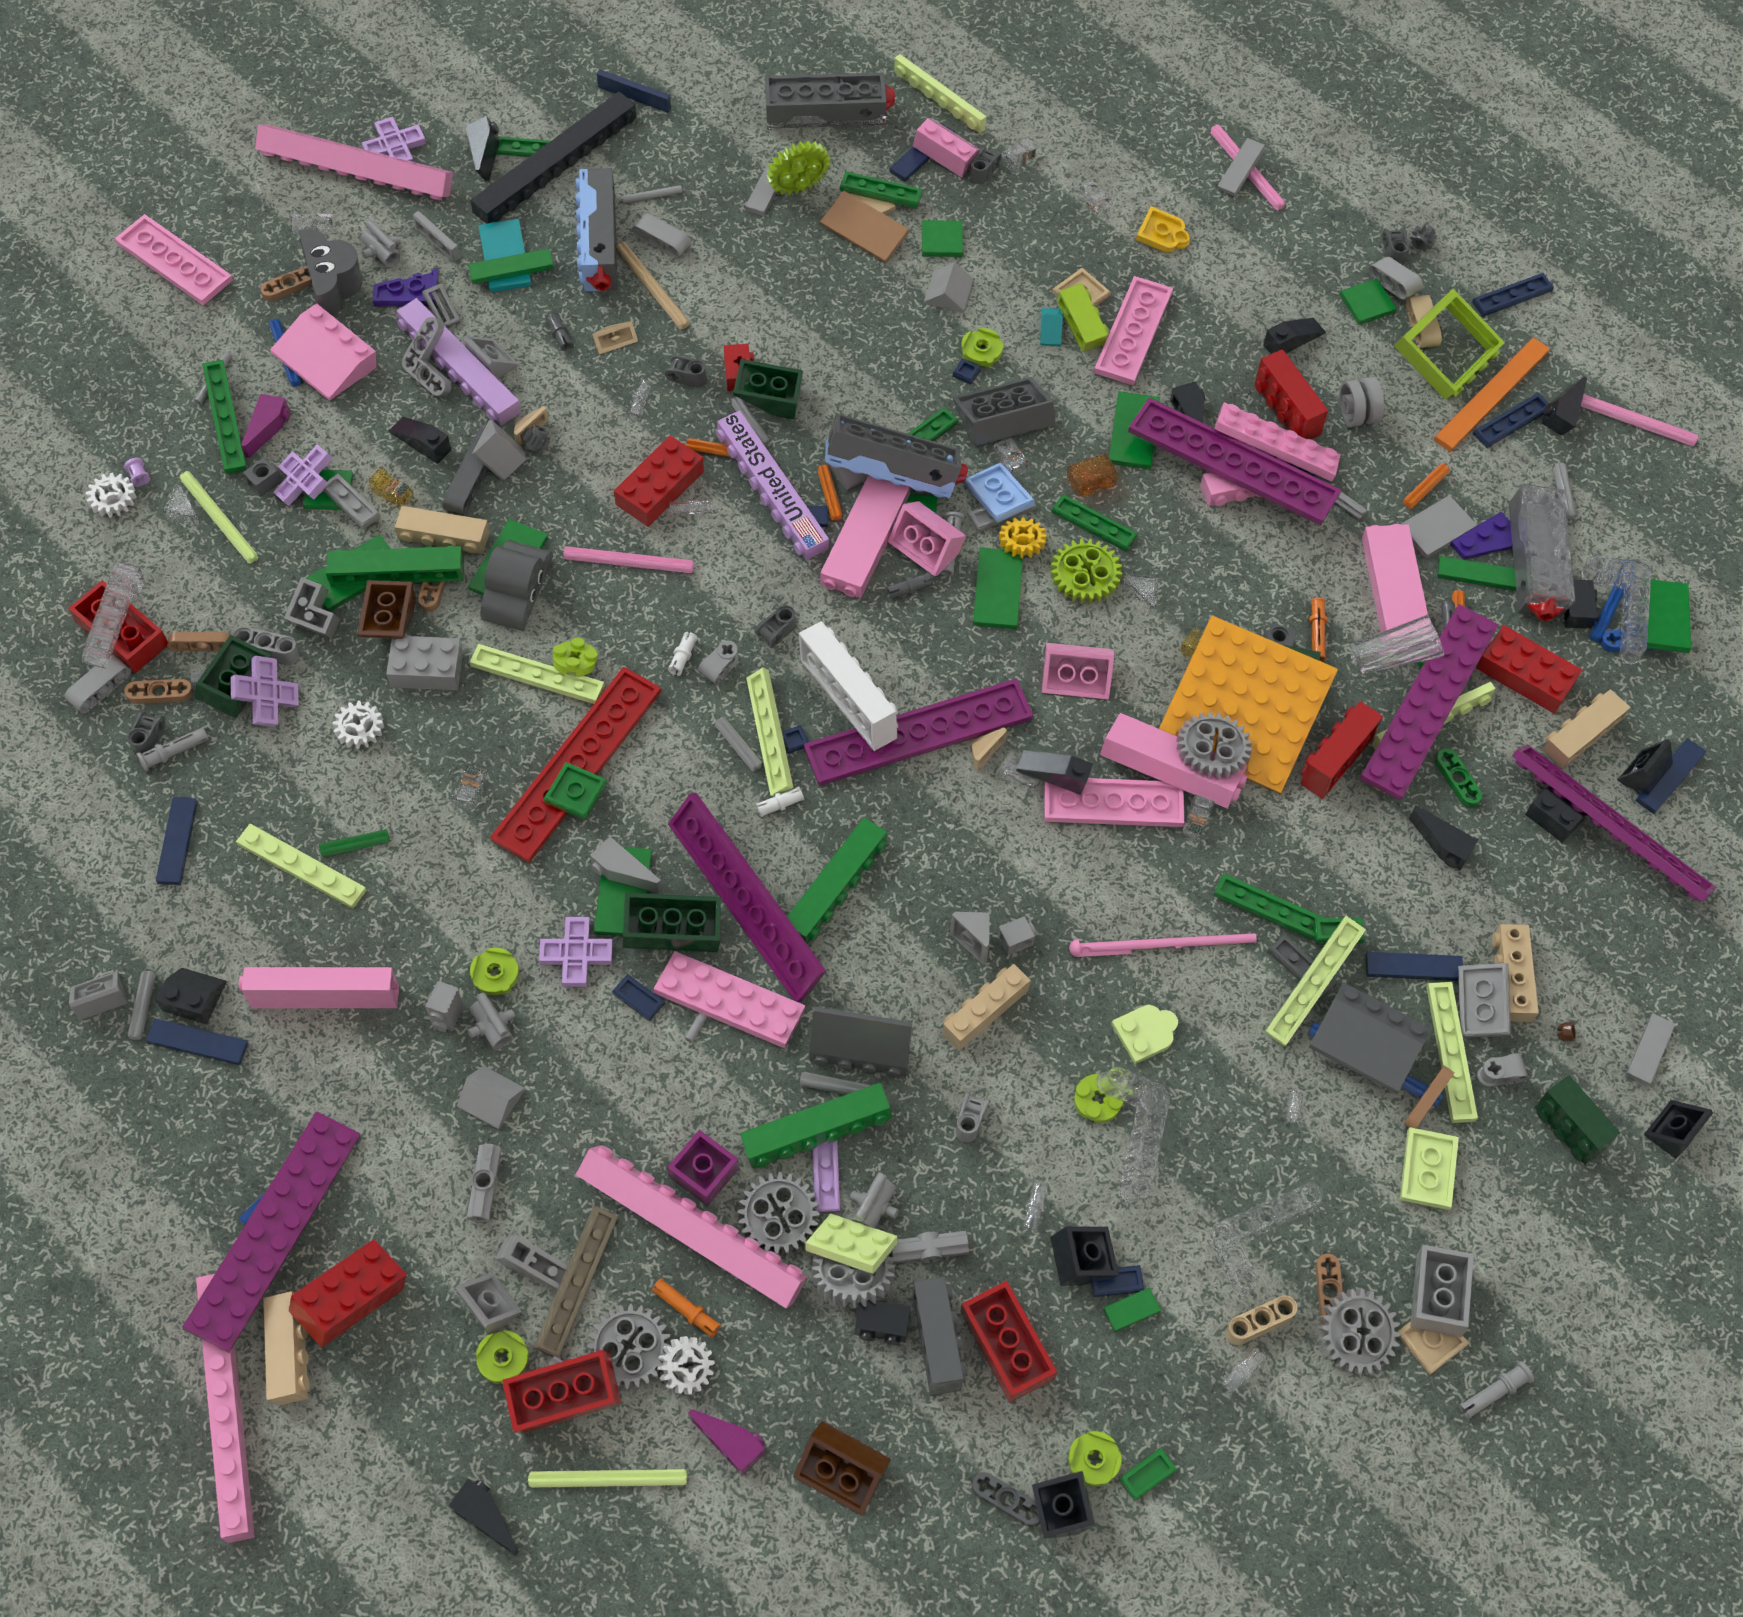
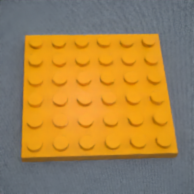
M1211 615L1159 729L1178 737L1180 728L1184 726L1185 721H1190L1192 716L1198 719L1201 712L1205 717L1208 716L1209 712L1213 714V717H1216L1220 712L1223 719L1229 715L1230 722L1238 720L1236 726L1245 727L1243 733H1249L1248 740L1252 741L1250 747L1252 752L1248 764H1245L1247 768L1244 775L1248 776V780L1281 794L1338 669ZM1215 730V735L1213 738V752H1215V745L1218 737L1217 730Z

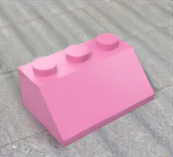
M929 118L917 129L913 142V147L961 178L971 168V162L980 150L942 124Z
M918 501L903 504L887 542L929 573L937 576L959 554L966 535Z
M1046 643L1042 693L1109 700L1114 650Z

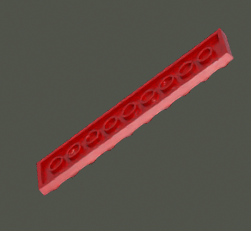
M623 667L490 836L491 841L530 863L568 814L563 810L544 803V797L565 762L598 775L660 695L661 687Z

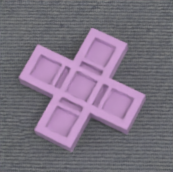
M390 117L374 122L379 137L362 142V147L365 150L414 162L409 149L426 144V140L419 125L399 130L394 118Z
M318 444L303 460L292 451L278 466L288 477L278 486L274 493L288 506L298 498L303 490L311 498L315 499L329 484L319 473L333 458Z
M254 656L252 658V677L241 675L231 677V699L252 702L253 724L275 727L278 725V706L296 707L299 705L298 683L277 681V659Z
M566 917L564 939H540L539 963L540 965H563V987H587L588 965H612L613 940L589 939L590 917Z

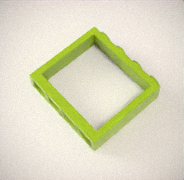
M1452 289L1394 347L1444 399H1447L1451 395L1456 397L1464 389L1462 386L1464 383L1468 385L1475 379L1476 375L1474 373L1476 371L1480 373L1489 365L1487 360L1489 358L1493 360L1500 354L1498 349L1505 342ZM1445 307L1487 350L1453 384L1412 342V339Z

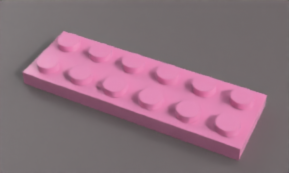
M145 214L115 238L117 245L203 306L233 281L232 275Z
M1134 276L1095 366V374L1134 386L1172 295L1173 288Z
M1223 403L1214 427L1215 430L1331 482L1333 481L1341 455L1334 449L1325 448L1318 445L1314 440L1298 436L1294 431L1280 428L1276 423L1260 419L1256 414L1240 410L1236 405Z
M1088 778L1081 795L1044 782V822L1183 827L1184 794L1182 789L1163 781Z
M674 951L653 988V992L656 995L703 1013L706 1016L784 1049L805 1011V1005L676 951Z

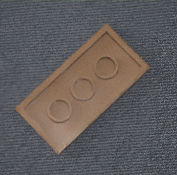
M845 191L841 193L820 221L821 225L884 263L889 261L910 233L909 229Z

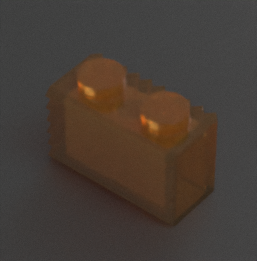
M1107 453L1089 458L1072 466L1070 465L1067 470V480L1077 497L1081 495L1089 496L1103 487L1105 489L1112 487L1116 483L1118 472Z

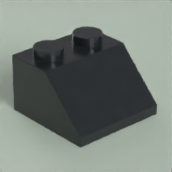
M1548 786L1531 803L1525 815L1563 843L1588 814L1574 809L1571 806L1572 802L1566 797L1564 799L1560 798L1552 791L1554 788Z
M180 968L165 979L155 1001L163 1012L207 1025L227 981L186 968Z
M1066 1226L1050 1237L1060 1286H1083L1119 1276L1108 1227Z

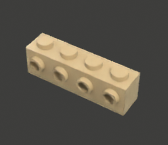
M407 506L401 507L395 524L398 540L407 543H422L426 546H461L462 551L471 554H483L490 533L487 520Z
M1611 689L1604 695L1599 693L1592 700V705L1589 707L1583 706L1577 712L1576 718L1566 720L1559 732L1553 731L1545 739L1547 744L1543 751L1562 769L1625 718L1631 707Z
M1500 924L1497 931L1492 935V945L1497 949L1494 964L1508 963L1511 1021L1533 1022L1539 1012L1529 925Z
M1015 964L1008 969L1006 967L1003 968L996 975L997 979L991 984L989 982L984 984L976 997L973 999L971 997L968 998L961 1005L962 1009L956 1014L952 1012L944 1019L942 1035L958 1051L1029 991L1031 980Z
M292 1291L263 1298L267 1401L279 1406L308 1399L307 1390L310 1387L306 1365L309 1361L306 1350L308 1332L289 1312L291 1295L294 1294Z

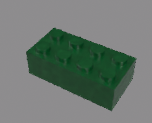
M625 893L622 948L718 952L720 944L721 897Z

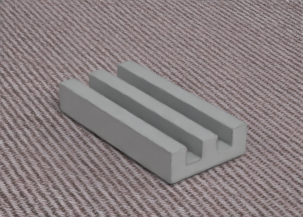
M441 283L422 291L432 314L436 318L441 319L429 296L430 293L432 294L446 321L444 323L445 327H450L461 321ZM437 290H439L440 294L442 295L454 319L450 320L443 304L441 303L436 293Z

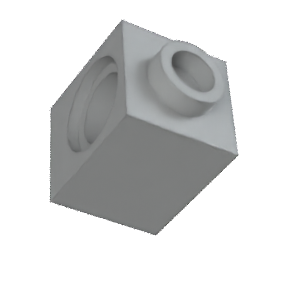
M1024 916L999 926L997 936L1008 956L1033 946L1036 931L1033 924H1028Z

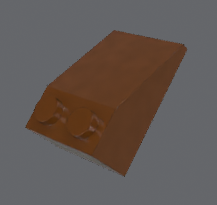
M367 580L357 636L403 639L412 620L416 602L412 582Z

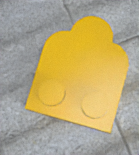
M1152 206L1135 239L1166 253L1173 252L1176 248H1186L1190 243L1189 234L1184 230L1185 223L1182 219Z

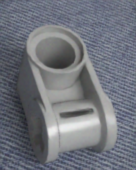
M723 641L701 662L698 671L715 685L721 682L720 679L723 680L738 663L737 645L732 641Z
M1515 1053L1488 1059L1483 1067L1478 1070L1477 1079L1482 1085L1492 1087L1514 1084L1513 1081L1516 1083L1523 1082L1528 1079V1074L1521 1054Z
M969 1092L965 1093L956 1125V1136L960 1141L968 1143L977 1137L990 1099L986 1098L983 1100L970 1096ZM970 1125L973 1130L966 1131L962 1126Z

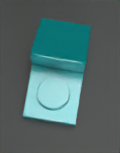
M1041 308L1040 345L1061 346L1063 323L1061 309Z

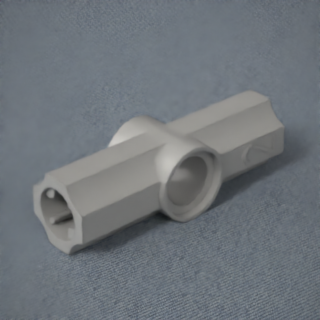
M485 1143L479 1145L475 1173L472 1176L473 1185L467 1219L477 1223L490 1221L494 1193L497 1189L496 1180L502 1149L494 1144ZM484 1179L490 1180V1183H489L488 1186H486V1187H480V1186H478L479 1183H480L482 1180H484Z
M966 1231L945 1234L925 1232L917 1235L915 1238L897 1240V1245L891 1251L893 1264L913 1261L930 1263L929 1260L938 1262L943 1257L969 1254Z

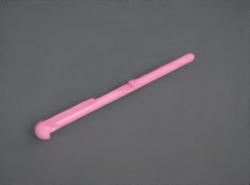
M1256 934L1079 943V939H1075L1070 943L1069 950L1075 957L1132 954L1131 950L1152 949L1174 946V949H1179L1187 946L1256 943Z

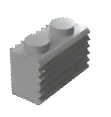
M437 981L425 1006L433 1024L432 1026L442 1032L455 1030L454 1026H457L456 1022L459 1021L458 1018L461 1017L460 1014L465 1009L458 988Z

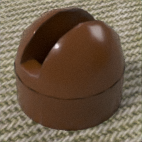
M1564 1022L1557 1027V1031H1562V1033L1557 1034L1560 1040L1567 1042L1576 1040V1030L1573 1022Z

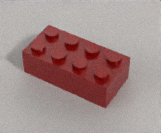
M1279 350L1261 358L1254 383L1255 389L1265 397L1268 407L1273 408L1276 412L1279 422L1281 424L1284 423L1288 430L1294 431L1298 436L1312 440L1321 436L1329 410L1284 350Z
M670 435L613 490L615 505L649 527L704 472L703 457Z
M103 580L68 608L77 625L111 654L120 659L134 673L138 672L167 647L168 641L163 631Z
M1504 624L1481 656L1476 667L1477 670L1553 714L1557 712L1583 671L1581 668Z
M1361 701L1355 708L1351 706L1344 715L1345 720L1342 723L1338 721L1331 731L1332 735L1329 738L1325 737L1318 746V752L1316 754L1312 752L1305 761L1306 766L1301 772L1303 777L1300 784L1321 799H1324L1374 739L1382 721V715Z
M373 1239L291 1295L289 1312L322 1348L404 1289L407 1274Z
M1008 1281L961 1304L960 1313L1009 1403L1055 1380L1057 1370Z
M605 1350L596 1351L502 1380L512 1428L515 1433H527L622 1404L610 1352Z

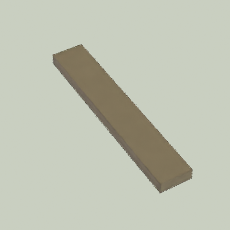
M593 1206L535 1342L534 1349L551 1357L557 1356L559 1358L618 1216L598 1206Z

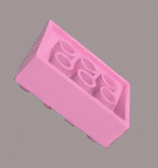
M318 304L300 314L270 349V352L329 401L376 368V351Z

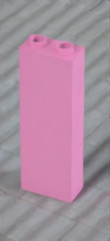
M868 475L820 572V584L829 590L836 589L844 592L849 597L856 596L862 598L888 544L887 541L901 508L908 500L910 495L909 486H898L891 481L874 479Z
M1409 524L1372 525L1365 527L1362 542L1384 650L1428 647L1433 635Z
M1122 713L1118 715L1104 740L1100 753L1101 756L1227 809L1231 801H1237L1241 792L1240 788L1243 789L1248 778L1247 775H1244L1247 765L1244 766L1243 770L1239 769L1237 775L1230 773L1229 778H1226L1224 774H1221L1220 779H1217L1215 774L1208 778L1206 772L1198 775L1199 769L1196 768L1191 771L1192 764L1184 765L1185 757H1179L1180 750L1176 749L1178 744L1176 742L1177 736ZM1211 751L1210 760L1212 761L1215 753Z
M244 967L243 976L239 978V990L243 992L244 998L248 1001L251 1008H397L399 984L392 967Z

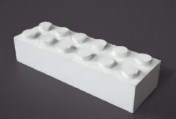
M820 621L799 632L801 662L869 746L875 751L897 739L898 724L896 715L898 711L895 705L887 701L882 689L873 684L870 675L862 671L857 659L848 654L847 648L842 642H838L833 630L830 627L827 628Z

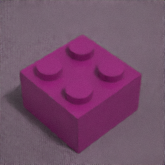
M699 1129L669 1164L667 1169L668 1175L672 1180L708 1207L739 1170V1161L737 1157Z

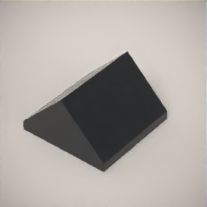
M1666 739L1642 749L1617 781L1627 787L1649 794L1673 765L1671 742Z
M1670 1100L1644 1135L1676 1159L1692 1142L1713 1112L1711 1109Z
M1083 1471L1032 1484L1044 1539L1078 1535L1095 1526Z

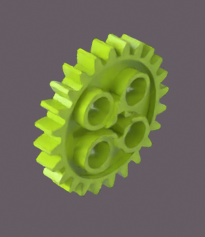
M808 140L804 145L800 141L798 146L792 143L790 149L784 147L785 152H778L779 157L772 158L774 163L768 164L770 169L766 170L768 174L766 177L771 188H774L776 193L780 191L781 195L785 192L790 195L794 191L797 194L799 190L804 192L807 187L812 189L813 183L819 184L818 179L825 178L823 173L829 172L827 168L831 166L829 163L831 159L826 148H823L822 144L818 145L816 141L811 144Z
M1080 539L1079 544L1072 540L1071 547L1064 544L1063 550L1058 549L1057 555L1053 556L1050 577L1054 578L1053 585H1058L1057 591H1065V598L1072 595L1073 602L1077 598H1080L1081 604L1084 603L1085 599H1088L1089 603L1092 604L1094 598L1101 602L1102 596L1108 599L1109 594L1115 593L1116 587H1119L1122 576V564H1119L1120 558L1114 557V550L1107 551L1108 545L1100 547V541L1094 545L1092 544V539H1089L1088 543H1084L1083 539Z

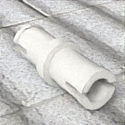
M688 632L684 633L680 645L674 650V658L668 667V671L671 674L676 675V672L677 676L682 674V670L686 662L690 660L692 656L691 651L697 641L695 634L691 632L690 634Z
M798 786L782 794L776 793L774 794L775 797L756 803L760 816L764 817L779 809L781 811L786 810L785 807L803 801L804 797Z

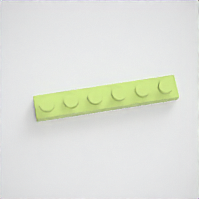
M901 54L894 58V72L898 77L907 80L912 87L918 88L927 98L936 101L941 108L947 109L956 119L965 122L970 129H974L978 133L985 130L986 116Z
M481 644L477 645L470 660V666L592 704H595L605 687L603 681L586 676H575V673L567 672V675L562 674L553 666Z
M761 668L746 679L770 796L775 797L774 794L776 793L782 794L791 790L793 783L769 670Z
M1489 682L1459 696L1444 724L1451 721L1457 714L1465 715L1477 705L1484 706L1492 700L1491 697L1496 689L1493 684ZM1387 730L1376 734L1372 744L1375 750Z
M252 824L248 825L236 841L238 846L352 909L367 891L359 883Z
M1348 916L1342 919L1264 1033L1281 1045H1287L1366 930Z
M1452 982L1428 983L1426 988L1441 1069L1445 1065L1455 1072L1445 1086L1451 1123L1476 1122L1478 1116Z

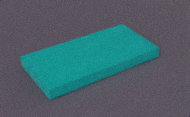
M519 219L478 225L485 261L525 253ZM529 274L489 281L490 292L531 286Z

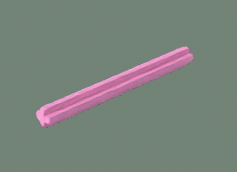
M1220 125L1213 126L1210 133L1234 160L1240 148ZM1254 166L1248 178L1275 210L1283 209L1285 201Z
M1583 394L1581 403L1583 408L1690 446H1694L1698 440V435Z
M568 546L564 549V559L684 573H692L694 568L692 560Z

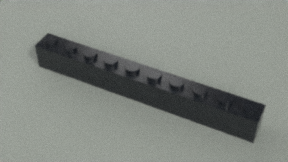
M617 92L470 200L473 214L486 224L498 222L507 212L513 211L522 201L528 200L537 190L543 189L549 181L558 178L568 167H573L583 156H588L598 145H603L606 139L613 134L619 133L625 125L631 124L636 118L635 104L621 92Z

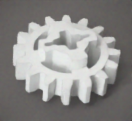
M110 473V476L107 478L103 474L101 480L94 479L95 485L88 486L90 491L86 492L87 502L93 512H99L101 517L105 513L108 514L109 518L113 516V513L121 516L120 511L128 512L127 506L134 505L132 499L136 498L134 492L136 490L129 478H123L122 474L115 477L113 473Z
M360 701L357 702L356 706H353L350 702L348 703L349 708H340L342 714H335L336 721L332 723L335 736L338 737L341 744L346 742L348 748L355 744L356 749H359L361 744H364L367 748L369 747V741L377 742L375 736H382L381 729L384 728L382 714L378 712L376 706L371 708L369 702L362 706Z
M687 1336L680 1337V1342L677 1339H672V1347H663L666 1355L658 1357V1359L663 1361V1365L658 1366L657 1370L664 1371L660 1380H668L666 1388L672 1389L675 1387L674 1390L677 1394H681L683 1391L684 1394H692V1389L695 1392L701 1391L700 1384L708 1385L709 1381L706 1379V1376L713 1375L714 1373L709 1370V1366L715 1363L712 1360H708V1356L712 1354V1351H704L706 1343L700 1342L697 1344L696 1337H691L689 1340ZM686 1362L694 1364L688 1368L678 1367ZM673 1372L678 1376V1380L675 1378Z

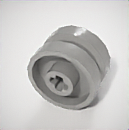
M1364 377L1359 382L1355 379L1346 380L1341 383L1339 390L1340 410L1348 427L1361 426L1364 422L1366 424H1375L1382 421L1384 398L1380 383L1376 377Z

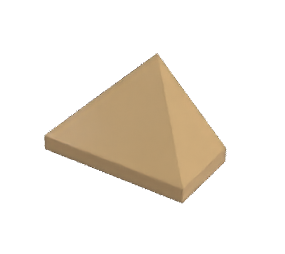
M632 321L610 325L592 334L598 354L638 342Z
M544 406L515 421L514 436L515 441L520 446L526 441L523 439V435L528 427L531 429L535 425L542 427L548 421L547 409Z
M1005 728L971 741L975 770L978 771L1006 741L1007 730Z

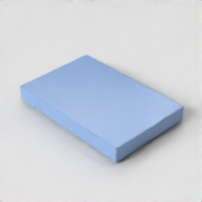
M1002 463L967 477L964 481L965 486L997 523L1035 506L1034 499Z

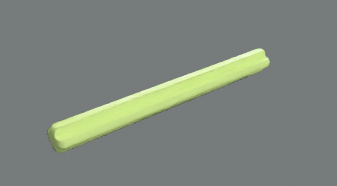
M189 471L181 474V482L249 564L257 561V553Z
M685 1469L530 1472L528 1476V1484L531 1488L685 1485L687 1483V1472Z

